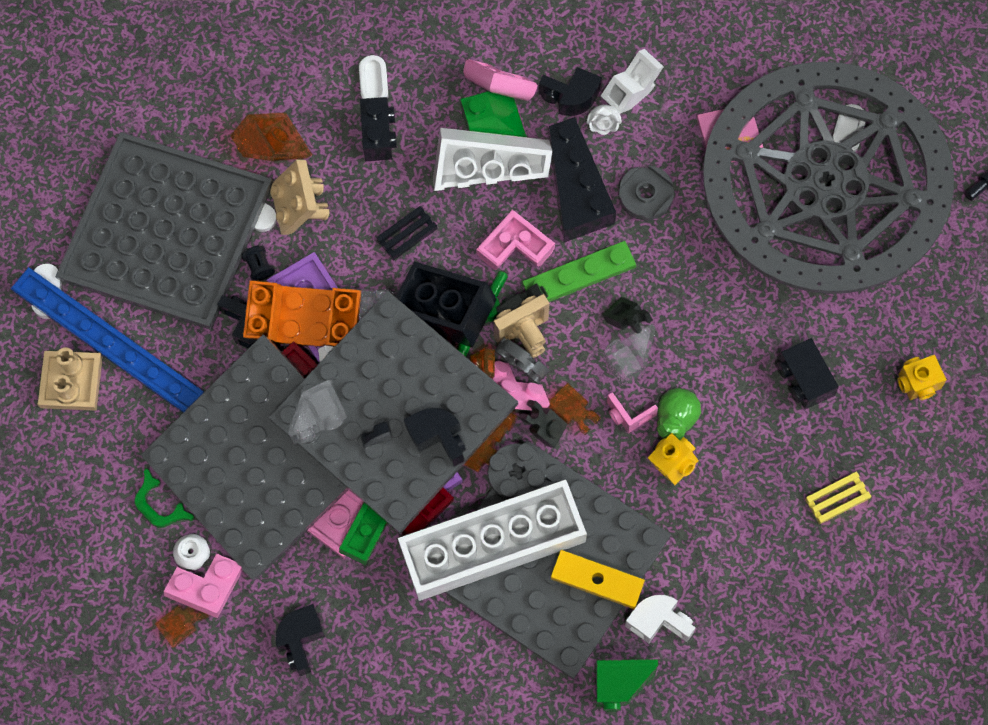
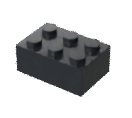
M415 261L396 295L400 302L444 339L472 348L497 300L486 282Z

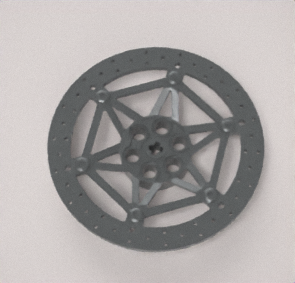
M809 62L788 66L766 74L748 85L727 105L715 123L707 143L703 166V183L706 202L716 227L727 244L748 265L764 276L795 289L814 293L841 294L863 291L882 285L905 273L920 261L933 246L946 223L954 193V171L950 150L939 125L927 108L903 86L884 75L860 66L838 62ZM813 89H836L852 92L875 101L887 110L880 115L815 97ZM789 94L793 95L794 104L752 141L747 143L738 140L743 129L759 111L777 99ZM818 109L867 121L872 124L842 143L834 142ZM795 114H800L799 150L796 153L759 147ZM809 114L822 141L808 143ZM902 124L905 125L914 138L921 153L925 167L926 191L914 189L896 129ZM877 133L864 157H860L852 150V147ZM885 137L889 139L903 186L868 173L867 167ZM819 157L823 159L824 162L817 163L812 158ZM762 158L787 162L785 174L776 170ZM731 161L743 163L759 218V224L754 228L748 225L735 201L731 186ZM845 164L850 167V170H843L839 165ZM754 165L782 184L783 198L771 215L767 214ZM800 174L804 177V180H796L792 175ZM825 181L826 185L830 184V186L826 187L825 183L821 184V182ZM869 186H874L894 194L890 196L866 197ZM854 189L858 192V195H851L846 190ZM808 199L812 204L803 205L799 200ZM898 205L863 238L857 239L855 215L861 207ZM788 206L794 215L778 220ZM826 207H836L839 212L832 213ZM911 209L919 212L914 225L898 243L869 260L864 259L863 249L905 211ZM801 221L817 227H826L838 242V245L786 231L783 228ZM846 223L847 239L836 226ZM773 238H778L842 257L843 265L827 266L803 262L779 252L768 245V243ZM854 268L859 269V272H855Z

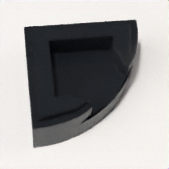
M387 422L373 426V432H364L361 436L364 448L392 439Z

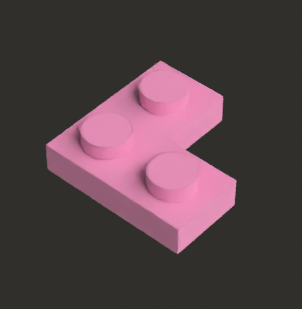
M483 360L479 369L518 401L515 409L532 411L526 405L529 400L537 401L542 408L549 407V400L541 384L516 382L509 363Z
M216 554L204 578L177 567L164 590V596L218 618L243 569L236 561Z

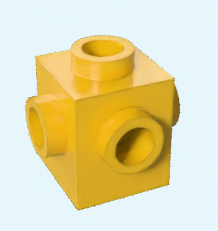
M935 355L921 360L919 357L909 359L903 364L904 366L897 378L901 391L907 393L909 400L918 397L920 400L928 399L936 394L935 391L942 389L946 382V377Z
M672 433L667 438L662 439L648 457L654 467L674 485L683 477L688 476L699 461L693 454L696 448L685 437L679 440Z

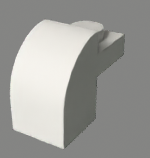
M645 49L640 50L625 72L613 76L601 97L614 107L619 114L626 112L652 91L655 87L653 82L663 69V66Z
M654 595L641 601L625 623L626 628L647 643L651 642L662 625L686 642L695 631V627L691 625L693 621L682 612L677 614L673 612L678 600L666 595Z

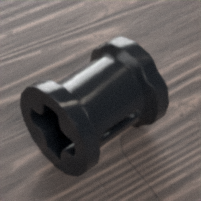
M253 246L242 253L243 261L247 262L250 268V278L252 281H261L275 273L273 266L269 265L265 257L266 250L264 246Z

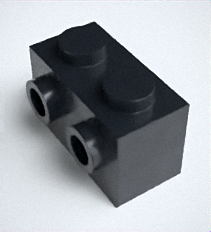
M387 97L360 99L365 162L392 160V148H397L396 132H391L390 123H395L394 107H389Z
M812 338L781 352L778 359L779 363H777L778 370L784 379L787 378L789 380L794 400L797 403L801 402L805 410L836 395L839 386Z

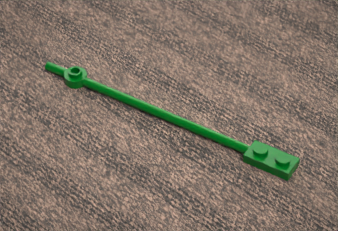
M498 271L490 286L496 299L508 278V275L503 271ZM498 299L485 323L496 319L498 315L496 308L500 306ZM459 344L457 350L466 357L471 347ZM363 503L339 548V553L366 565L388 523Z

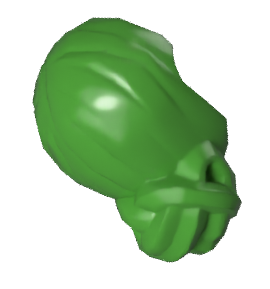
M682 388L668 390L662 395L658 406L657 430L663 439L672 433L680 440L696 423L701 414V404L697 396L689 390Z

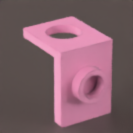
M613 392L607 395V404L611 408L609 414L616 425L622 424L628 433L657 416L658 407L654 405L631 419Z

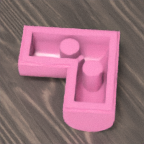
M468 59L464 65L463 72L466 79L491 93L528 101L534 96L538 86L536 82L524 76L501 71L487 63Z
M512 210L481 243L476 252L479 258L494 270H497L515 250L539 267L552 254L555 243Z

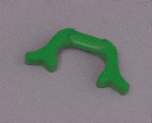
M145 469L143 485L135 496L137 510L157 528H165L180 520L193 521L194 516L184 511L183 504L181 503L177 504L172 514L164 517L159 515L146 502V495L150 490L159 487L160 481L153 479L149 469Z

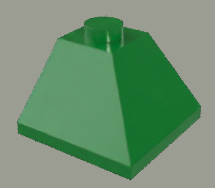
M484 92L460 99L461 112L467 131L526 137L514 98Z
M658 659L598 660L595 670L596 707H603L605 712L621 711V706H627L655 676Z

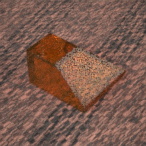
M286 113L247 114L230 135L238 151L246 158L279 161L305 159L313 155Z

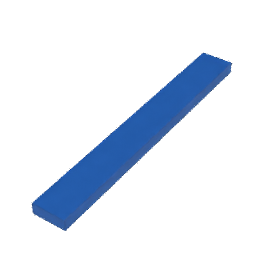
M28 267L12 286V292L96 352L101 353L103 357L182 413L204 393L200 388Z

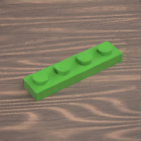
M623 241L524 280L522 285L525 291L536 283L539 287L543 286L549 295L547 300L551 302L636 268V263L626 241Z

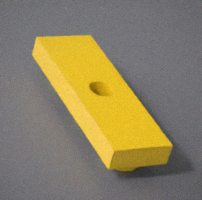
M563 550L560 551L551 575V580L632 609L636 607L645 582L644 579ZM594 577H601L603 582L595 584L592 579Z

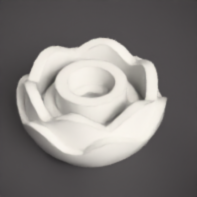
M609 105L595 107L587 117V124H589L590 130L601 135H606L610 131L616 132L619 124L622 122L619 112Z
M188 534L181 537L175 543L173 556L179 567L197 570L208 560L210 549L203 537L196 534ZM190 549L194 550L192 554L188 553Z

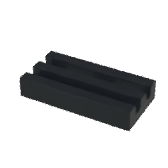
M419 206L377 236L376 239L394 261L437 230L438 227L435 222H432L431 217L424 212V209ZM419 216L421 217L418 221H416V222L413 223L411 226H409L408 228H406L404 231H402L400 234H398L397 236H395L393 239H391V240L388 241L387 243L385 242L387 239H389L391 236H393L394 234H396V233H397L398 231H400L402 228H404V227L407 226L409 223H411L412 221H414L416 218H418ZM424 224L428 225L394 251L391 249Z

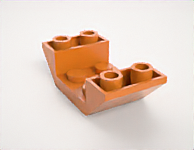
M250 281L243 337L258 340L264 334L274 343L291 344L294 341L297 345L323 347L326 345L335 347L358 323L362 291L332 288V290L282 286L271 282Z

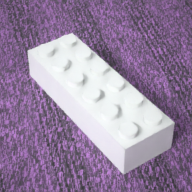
M566 480L400 537L398 541L418 600L421 601L585 543L587 533Z

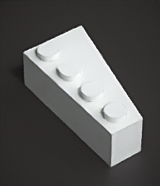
M440 128L433 175L434 191L458 186V188L469 187L471 184L486 183L487 185L496 184L497 181L504 180L520 181L548 177L552 156L550 141Z

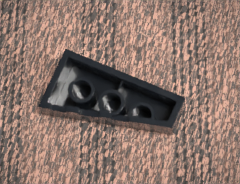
M573 117L549 126V141L552 148L551 157L563 241L567 242L614 225L616 210L576 118Z

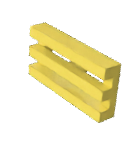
M857 472L806 497L805 500L819 524L871 498L869 491L867 492L865 489L866 486L860 481V476ZM854 481L855 486L815 505L814 501ZM858 491L861 493V496L823 515L819 512Z

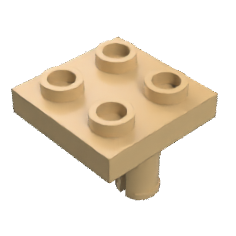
M306 160L294 161L271 186L270 193L274 200L276 220L279 224L281 235L292 234L308 219L327 220L329 217V209H323L328 208V204L325 202L316 203L314 195L320 196L323 193L324 185L321 184L323 181L321 178H310Z
M544 294L539 297L531 296L525 299L521 306L515 310L507 309L496 316V320H494V339L497 344L500 343L503 337L509 340L516 338L521 340L525 349L533 358L544 353L545 348L543 344H545L546 340L537 327L548 321L550 303Z
M66 347L61 348L59 351H44L38 406L46 409L97 411L103 359L101 353L73 352L70 348Z

